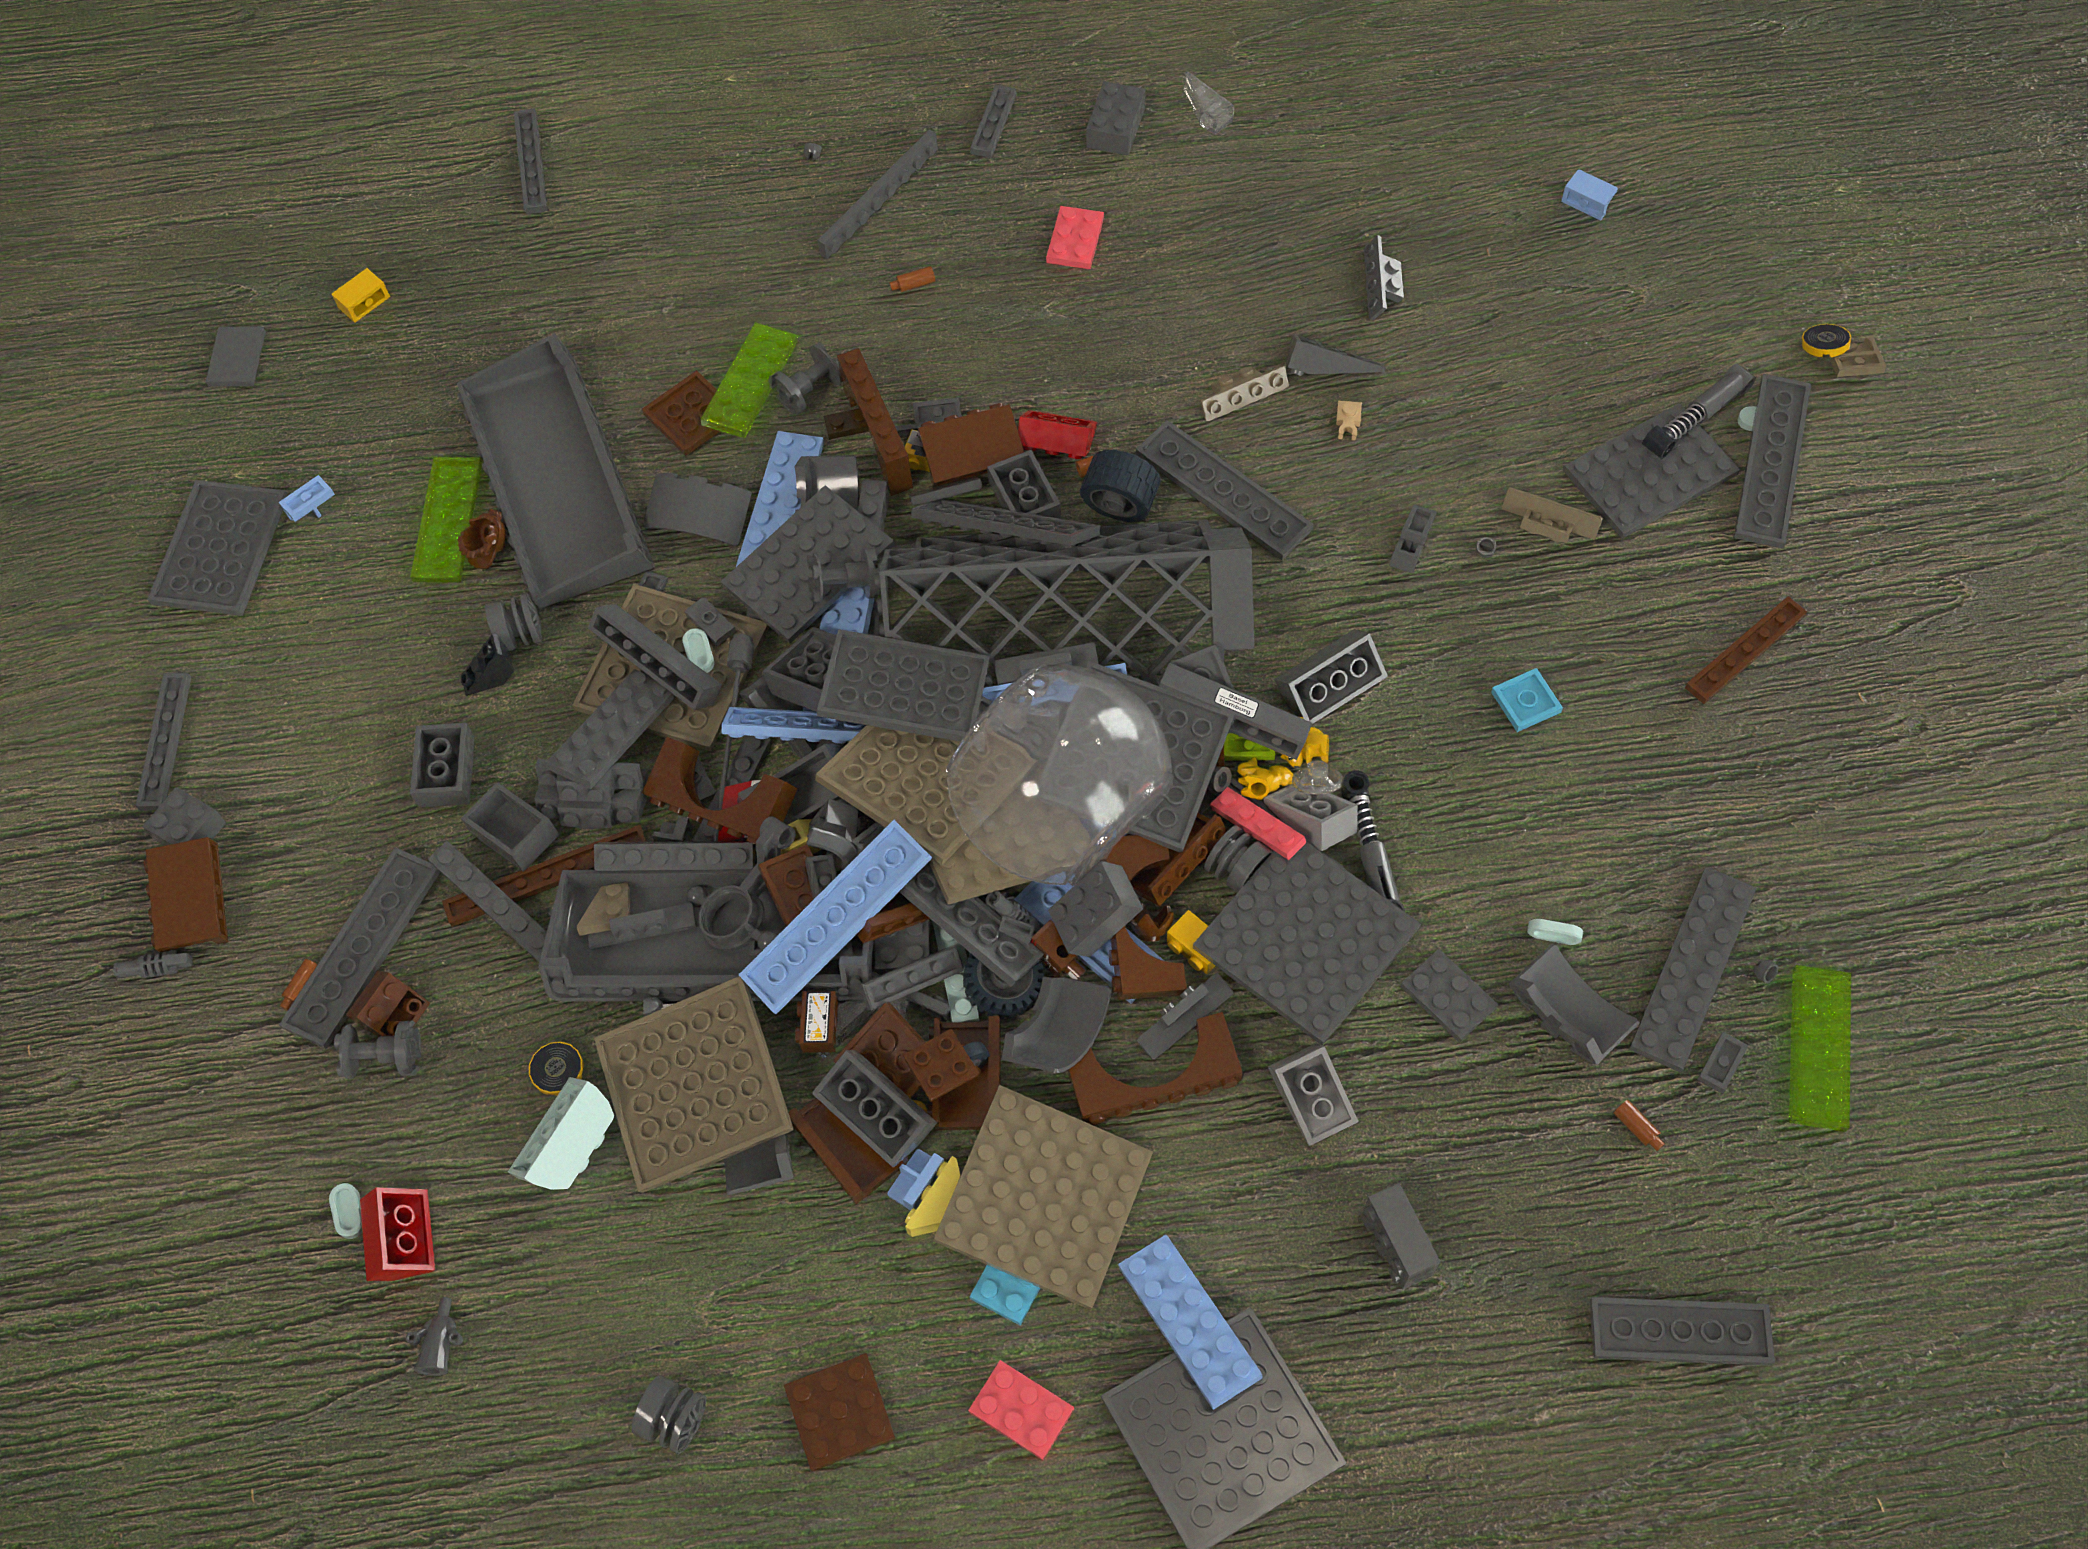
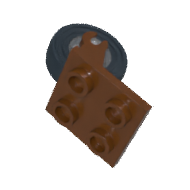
M952 1029L903 1054V1058L930 1102L979 1076L981 1073L980 1069L988 1062L990 1056L982 1042H972L967 1045L961 1044Z

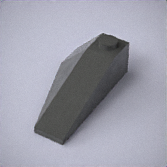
M1292 334L1286 360L1287 367L1291 368L1290 372L1303 376L1304 372L1308 374L1385 372L1386 369L1383 364L1355 354H1352V357L1348 356L1347 352L1336 347L1326 349V346L1322 345L1321 342L1296 334Z

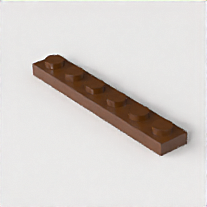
M1787 596L1686 684L1685 689L1705 704L1806 616L1807 611Z

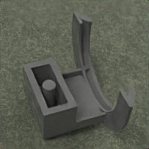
M828 799L809 823L808 846L827 851L826 855L833 854L837 876L857 857V850L851 841L856 838V833L860 827L858 809L853 805Z

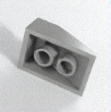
M1300 780L1264 797V803L1283 823L1305 836L1306 841L1320 851L1326 850L1330 846L1357 833V804Z
M1315 1043L1268 1066L1278 1091L1308 1146L1359 1122L1325 1046Z

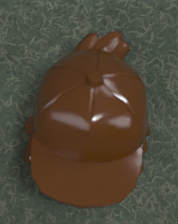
M491 508L487 513L470 519V526L460 532L461 536L457 539L461 555H466L468 562L473 567L482 570L488 569L492 565L496 553L501 552L504 548L506 530L501 522V512Z

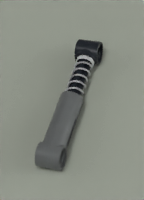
M1734 364L1723 378L1688 405V408L1674 420L1670 421L1669 424L1664 427L1658 425L1653 427L1645 436L1642 445L1660 459L1665 458L1675 447L1677 439L1681 438L1682 435L1686 434L1697 423H1703L1738 395L1741 397L1747 393L1754 384L1756 377L1740 365Z
M1353 770L1345 775L1341 792L1343 799L1358 805L1357 830L1359 832L1357 835L1361 838L1360 845H1362L1359 852L1368 886L1405 912L1403 904L1400 903L1385 845L1377 839L1379 833L1375 832L1377 825L1373 824L1372 809L1368 806L1370 803L1368 791L1370 785L1369 778L1364 772ZM1356 785L1359 786L1361 789L1354 790L1350 786Z

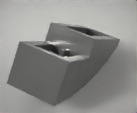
M1413 505L1394 549L1390 562L1391 567L1410 573L1414 572L1436 517V511Z

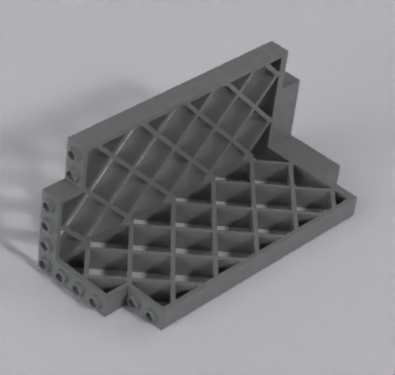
M1207 519L1100 526L1099 536L1091 538L1086 543H1077L1074 548H1062L1058 543L1041 544L1040 540L1035 539L1022 541L1018 536L1001 537L999 533L917 537L916 544L912 545V548L885 549L884 556L880 557V562H878L877 574H875L876 589H881V598L877 599L878 614H883L884 623L879 625L880 637L891 639L894 637L897 640L916 643L900 628L923 604L950 627L933 646L943 648L957 633L980 654L990 656L989 662L995 665L994 662L996 660L1002 659L997 653L1019 629L1043 650L1049 651L1062 648L1084 626L1108 646L1106 651L1098 658L1099 665L1105 666L1117 654L1141 675L1138 679L1156 686L1160 685L1161 680L1155 675L1179 650L1184 655L1194 652L1185 643L1209 617H1211L1212 645L1216 643L1223 662L1224 650L1255 648L1251 546L1241 527L1211 529ZM1201 563H1206L1209 570L1210 604H1206L1182 583ZM1139 567L1155 569L1169 581L1145 608L1119 587L1126 577L1135 568ZM1076 571L1090 572L1105 585L1102 591L1082 612L1056 590L1070 573ZM1013 575L1026 576L1042 589L1020 616L993 594V591L1006 577ZM954 578L963 580L979 594L957 620L929 597L941 582ZM890 582L898 583L915 598L913 603L894 624H891L888 596ZM1176 588L1202 610L1178 636L1173 634L1152 615ZM1112 593L1116 594L1138 614L1116 640H1113L1089 619ZM1049 596L1075 618L1053 644L1026 622ZM985 600L1012 622L1010 627L991 648L986 646L963 626ZM1146 621L1171 642L1148 669L1123 648ZM1025 708L1011 710L1009 712H1022Z

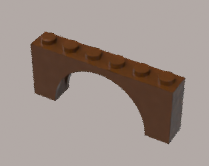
M857 348L837 355L843 390L850 406L858 405L877 453L883 479L887 481L890 495L893 496L913 489L908 454L860 349Z
M666 737L642 791V794L651 797L650 803L664 808V805L667 804L669 805L668 810L681 816L684 812L689 813L688 818L702 823L703 819L708 821V826L719 831L725 827L728 829L726 833L739 839L742 838V835L748 836L746 841L756 845V841L760 837V827L765 819L775 817L784 822L798 788L783 780L764 774L754 791L737 805L723 810H707L697 795L694 782L695 766L700 751L685 743Z
M1138 835L1104 837L1096 848L1098 862L1102 861L1121 865L1130 882L1145 871L1164 867L1170 859L1168 848ZM1125 926L1109 939L1111 940L1112 950H1109L1108 955L1109 964L1114 966L1115 976H1112L1113 992H1117L1118 1000L1180 996L1187 989L1183 963L1167 962L1147 954L1132 940Z
M1223 1012L1196 1019L1198 1048L1193 1061L1179 1077L1161 1086L1135 1087L1116 1080L1100 1066L1090 1048L1076 1065L1067 1070L1082 1121L1091 1125L1103 1123L1106 1120L1105 1118L1112 1116L1122 1118L1129 1116L1134 1110L1142 1108L1145 1111L1152 1110L1163 1102L1177 1103L1184 1100L1185 1096L1192 1094L1203 1096L1210 1093L1214 1088L1222 1087L1223 1089H1228L1236 1086L1241 1081L1243 1072Z

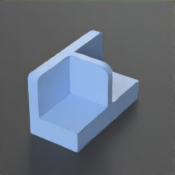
M1577 170L1565 186L1561 202L1601 221L1606 214L1610 200L1616 194L1618 188L1582 170Z
M318 475L281 500L279 504L287 517L295 522L310 511L320 518L321 514L317 507L335 494Z
M917 1149L906 1165L901 1164L899 1167L901 1173L889 1189L888 1196L909 1210L917 1209L922 1202L921 1195L929 1184L932 1186L938 1178L936 1173L944 1162V1158L935 1153L931 1157L922 1150Z

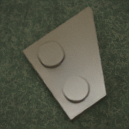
M1873 335L1867 336L1865 341L1859 345L1856 343L1851 344L1849 350L1844 354L1831 357L1830 360L1837 377L1884 373L1886 369V364Z
M628 882L601 886L577 925L579 936L611 930L609 919L630 915V888Z

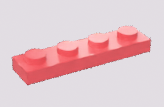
M1229 787L1210 804L1214 812L1237 825L1287 860H1290L1306 844L1305 836Z

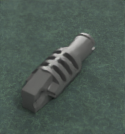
M999 891L991 892L987 895V905L995 909L1001 918L1006 916L1034 925L1033 935L1041 929V924L1032 916V913L1027 911L1017 901L1005 898Z
M176 950L145 954L138 957L137 960L114 963V975L116 978L137 975L143 978L176 974L178 969L192 967L193 957L188 953L177 954Z

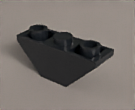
M492 633L466 670L462 672L461 684L464 686L466 696L502 686L514 672L510 652L498 634Z

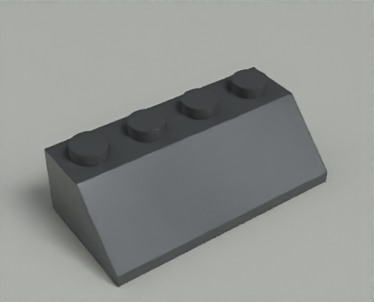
M1354 629L1274 680L1284 702L1297 717H1303V719L1313 724L1382 681L1388 675L1370 633Z
M846 1050L812 1092L818 1100L892 1167H895L919 1146L937 1124L930 1115L857 1050Z

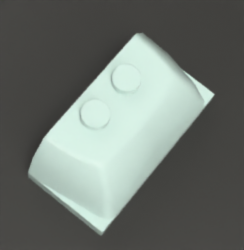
M569 1077L510 1167L508 1173L518 1179L544 1188L568 1189L578 1173H582L589 1163V1156L594 1149H597L602 1144L605 1138L603 1134L614 1118L608 1100L590 1082Z

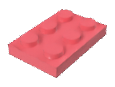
M1060 206L1046 262L1091 269L1104 220V212Z
M1000 1360L968 1411L1033 1455L1044 1460L1073 1413L1074 1407Z

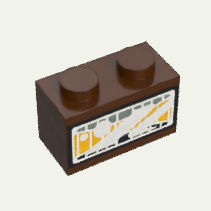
M803 991L802 1001L797 1003V1016L801 1017V1024L795 1030L796 1043L800 1044L803 1052H836L839 1003L836 991Z

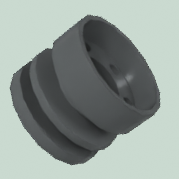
M527 592L520 594L521 606L515 596L510 597V609L506 608L502 600L485 604V612L491 634H498L509 651L517 649V637L521 638L525 646H530L529 634H531L535 644L542 642L540 618Z
M1237 825L1230 828L1215 844L1204 867L1209 873H1215V877L1219 880L1229 874L1226 885L1236 893L1240 891L1273 853V851L1259 841L1249 847L1252 836L1248 833L1243 834L1244 830Z
M659 1375L649 1384L638 1404L632 1422V1433L650 1442L656 1440L660 1435L659 1445L665 1449L670 1446V1450L679 1455L688 1447L700 1426L707 1397L700 1392L694 1394V1391L688 1387L679 1394V1384Z

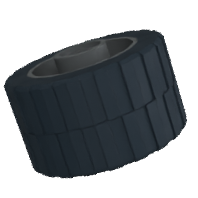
M1107 449L1097 452L1092 457L1080 488V496L1092 510L1103 516L1127 523L1140 522L1146 519L1149 514L1161 478L1155 468L1139 456L1125 451Z

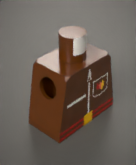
M1051 919L1031 938L1030 942L1044 953L1039 962L1054 976H1062L1066 972L1072 979L1079 980L1087 971L1077 961L1079 955L1068 954L1059 932Z

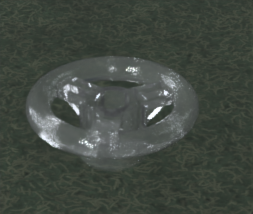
M1311 761L1307 764L1306 768L1298 770L1292 777V784L1297 790L1312 795L1332 793L1338 790L1344 781L1342 774L1328 767V764L1324 761ZM1328 775L1334 777L1336 781L1331 782V780L1328 778ZM1309 785L1323 786V787H1311V786H1309Z

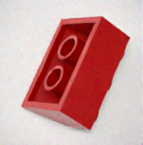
M1028 410L1019 418L1018 433L1024 450L1036 451V448L1044 449L1046 454L1059 455V452L1067 453L1069 458L1082 459V456L1086 457L1090 452L1097 422Z
M376 1187L360 1199L366 1281H395L435 1271L427 1189Z

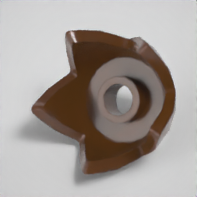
M1140 902L1143 910L1129 923L1133 931L1139 935L1140 940L1149 942L1159 941L1160 936L1165 935L1171 927L1174 913L1171 912L1170 905L1168 904L1153 918L1144 903Z

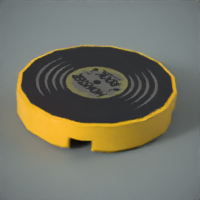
M1820 324L1804 331L1802 347L1807 353L1816 357H1823V354H1830L1829 357H1836L1849 350L1852 337L1850 332L1844 327L1833 324Z
M551 1042L542 1046L533 1055L529 1063V1077L533 1085L543 1094H555L558 1096L569 1077L582 1079L584 1061L579 1051L571 1044Z

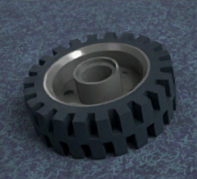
M970 954L963 974V987H965L966 997H970V1003L973 1006L978 1005V1011L981 1013L984 1010L987 1011V1016L996 1014L1000 1016V1019H1004L1007 1015L1009 1019L1015 1018L1016 1014L1020 1016L1026 1010L1029 1011L1037 1001L1044 976L1042 963L1039 964L1038 961L1022 978L1010 987L974 955Z

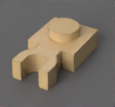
M1338 401L1336 425L1340 426L1338 439H1343V434L1349 432L1352 434L1351 440H1356V427H1360L1362 402Z

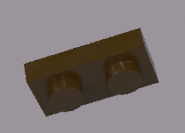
M859 408L824 416L829 440L869 432Z

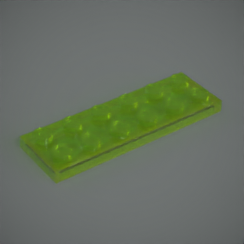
M755 322L701 417V425L746 438L772 390L769 384V377L777 371L782 372L798 342V335Z
M433 457L410 576L413 582L461 583L466 555H461L457 539L461 536L460 532L470 526L469 520L473 518L482 468L480 457Z
M1795 965L1793 968L1789 1123L1845 1132L1850 1128L1851 973L1801 965Z

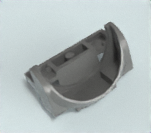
M548 759L537 760L535 767L539 788L534 800L536 809L547 818L558 819L561 822V826L581 829L612 828L614 825L622 822L640 823L647 801V796L642 794V791L648 780L647 769H640V764L615 763L593 788L589 789L548 770L546 765ZM615 789H623L622 791L614 794Z

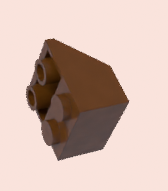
M377 971L346 1016L378 1037L394 1036L399 1022L414 1021L416 1024L430 1002L389 972Z

